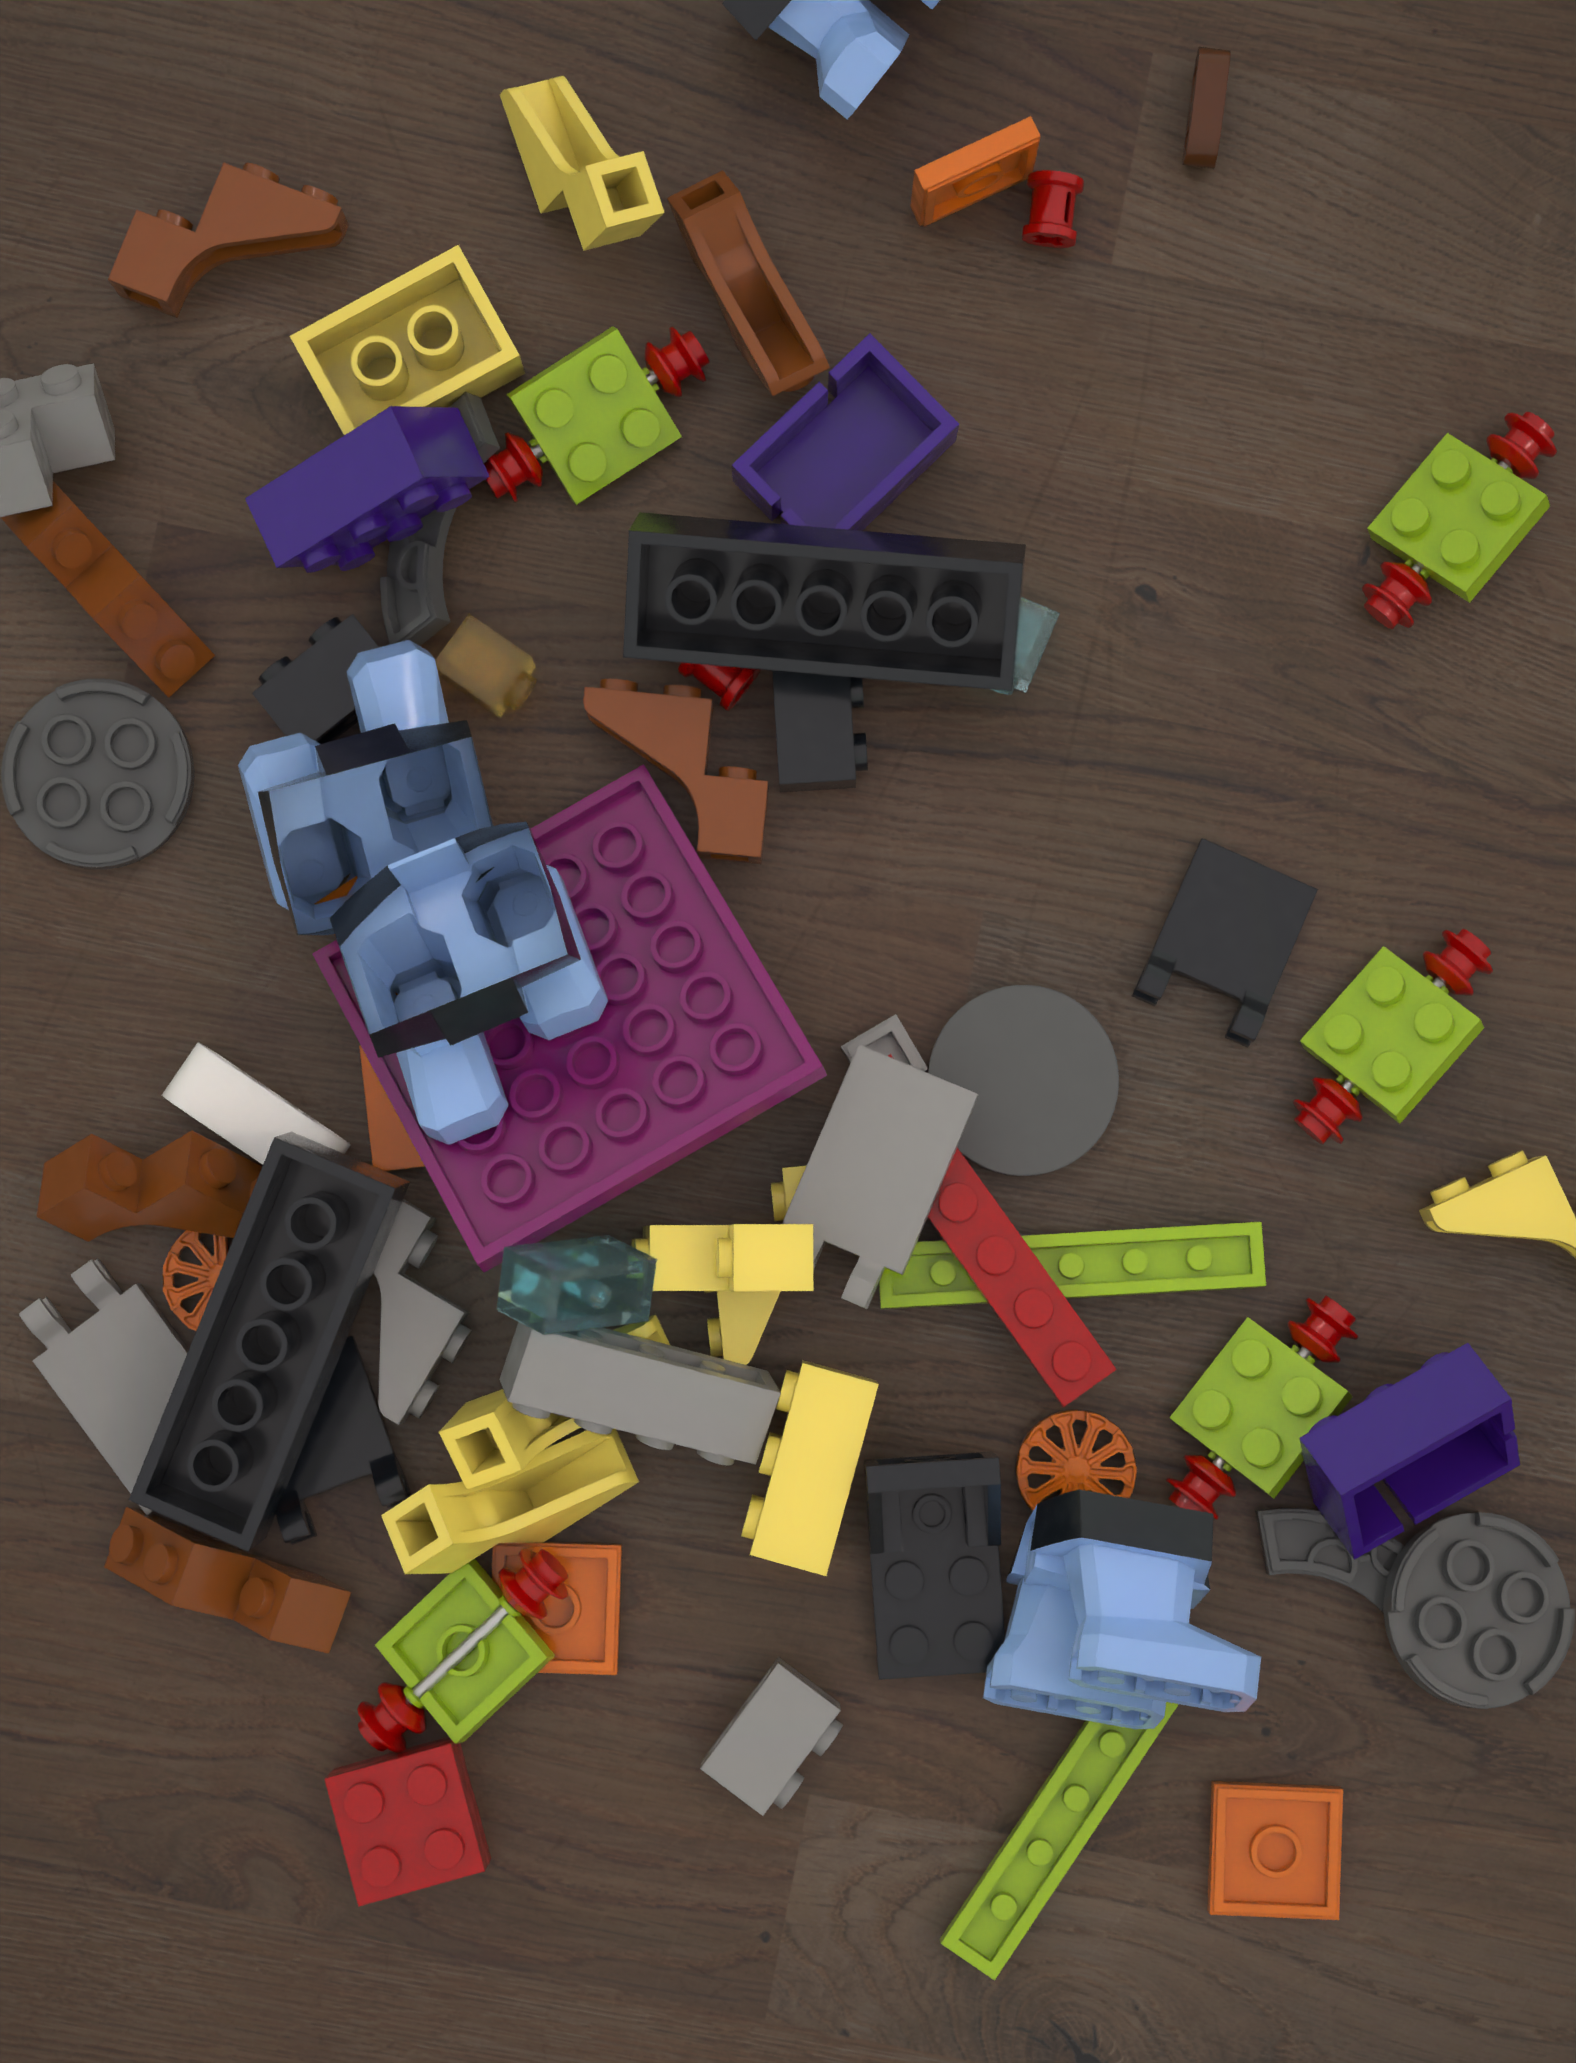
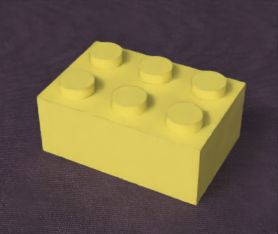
M459 245L290 336L344 435L390 406L450 407L465 392L481 398L525 374L518 351Z
M802 1360L799 1373L786 1370L776 1410L787 1412V1418L782 1435L769 1432L759 1473L770 1476L765 1498L752 1494L741 1537L753 1540L750 1551L751 1556L827 1576L879 1384L876 1380Z

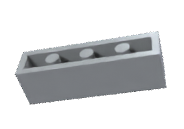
M523 1307L499 1379L507 1401L512 1403L514 1409L525 1415L547 1419L551 1413L574 1418V1422L578 1426L594 1433L607 1435L611 1434L612 1429L636 1434V1438L640 1442L653 1448L671 1450L674 1444L696 1449L698 1455L702 1458L726 1466L733 1465L735 1460L756 1465L781 1394L767 1370Z

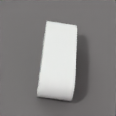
M200 1042L195 1045L162 1094L172 1104L262 1165L274 1137L289 1132H294L343 1154L350 1147V1144L339 1135Z

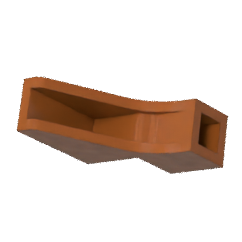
M223 162L196 231H192L194 225L190 221L175 213L158 210L155 217L136 210L108 280L119 296L178 318L185 299L192 288L213 268L235 260L332 248L342 242L349 224L342 208L337 206L338 199L324 190L303 185L300 192L279 184L280 178L278 175L259 165L245 163L243 169Z
M722 170L666 198L694 264L712 287L737 349L771 395L775 396L783 391L799 390L808 385L815 375L829 369L830 366L817 338L778 273L756 230L741 192L726 173Z
M54 481L53 506L1 517L22 543L70 592L93 620L168 698L215 656Z
M601 679L600 688H584L583 704L590 722L674 779L686 790L698 816L697 853L699 858L762 864L769 784L768 781L756 780L757 771L749 768L724 766L719 767L718 776L707 775L714 709L712 699L701 698V689L685 685H664L663 694L638 692V683L622 679Z
M193 1130L145 1159H141L94 1134H90L44 1163L37 1217L87 1242L106 1232L137 1225L163 1226L234 1238L262 1166Z
M130 1507L125 1508L120 1525L112 1535L109 1555L104 1565V1568L171 1606L231 1619L268 1640L328 1654L351 1595L350 1591L316 1573L289 1567L252 1555L156 1515H146L144 1511Z

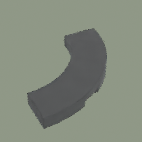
M465 392L450 407L459 409L481 459L485 463L500 449L481 398ZM456 508L445 512L434 510L421 518L423 527L418 532L404 539L390 542L387 577L380 578L381 606L389 644L410 640L421 646L451 622L443 591V558L449 527Z
M1285 1507L1255 1510L1264 1563L1268 1575L1288 1573L1327 1578L1362 1594L1383 1613L1386 1582L1395 1559L1404 1547L1402 1543L1392 1538L1354 1560L1319 1510Z

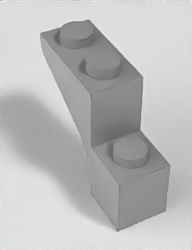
M404 1199L374 1270L381 1292L378 1406L383 1416L397 1425L405 1423L410 1414L418 1419L422 1417L439 1388V1385L430 1381L443 1358L451 1363L455 1361L472 1332L471 1329L463 1325L470 1313L469 1311L405 1274L410 1264L418 1269L423 1265L433 1249L438 1235L430 1231L437 1218Z

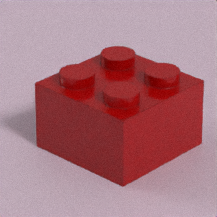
M449 1736L406 1748L402 1753L391 1752L334 1768L324 1779L358 1907L484 1872L491 1861L461 1744H455Z

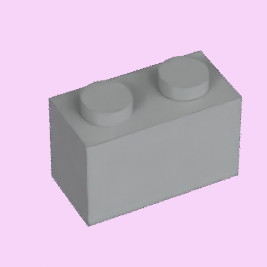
M778 1657L702 1759L700 1769L762 1816L772 1803L782 1809L804 1780V1776L797 1772L802 1762L811 1750L817 1755L822 1756L843 1727V1724L835 1719L841 1711L840 1703Z

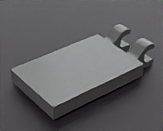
M858 1044L782 1223L813 1224V1272L825 1243L859 1256L841 1298L868 1309L885 1268L901 1275L904 1274L979 1095Z
M91 1259L72 1273L71 1277L80 1290L99 1309L96 1314L71 1331L52 1302L45 1297L43 1300L41 1298L37 1299L21 1311L19 1315L30 1331L47 1348L45 1352L33 1360L34 1364L131 1494L189 1349L140 1283L133 1285L123 1293L99 1259L95 1261ZM139 1505L146 1515H149L153 1512L152 1510Z

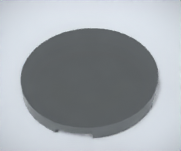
M84 679L66 683L55 688L54 692L37 702L20 722H16L5 746L1 766L2 790L7 808L25 836L49 856L68 865L93 870L113 869L133 864L151 855L163 846L178 829L187 813L193 795L195 779L194 761L190 744L185 732L172 713L142 689L128 683L110 679Z
M1005 986L990 990L966 1003L949 1019L934 1044L928 1066L929 1074L979 1095L959 1142L958 1149L964 1157L976 1165L1003 1175H1041L1056 1171L1079 1159L1094 1146L1106 1130L1114 1113L1118 1098L1119 1070L1111 1041L1102 1025L1076 1000L1063 993L1041 986Z
M1477 1512L1448 1516L1429 1524L1416 1533L1402 1548L1392 1565L1385 1586L1383 1603L1384 1623L1389 1643L1398 1662L1409 1677L1424 1691L1443 1702L1459 1707L1476 1709L1506 1706L1528 1695H1534L1552 1679L1564 1661L1570 1647L1574 1629L1575 1609L1570 1608L1567 1585L1557 1563L1559 1558L1543 1538L1526 1525L1506 1516L1493 1513Z

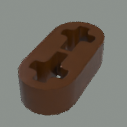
M1198 47L1191 86L1182 165L1208 169L1215 168L1226 99L1230 50Z

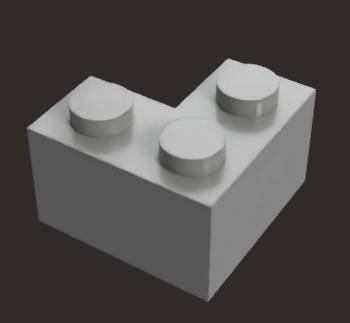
M94 363L79 367L70 364L58 365L46 370L42 375L15 381L9 378H0V517L53 506V473L115 460V428Z

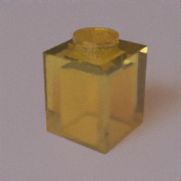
M470 614L467 615L435 660L439 677L498 718H501L508 706L515 711L518 710L526 701L537 682V679L531 676L536 668L532 657Z

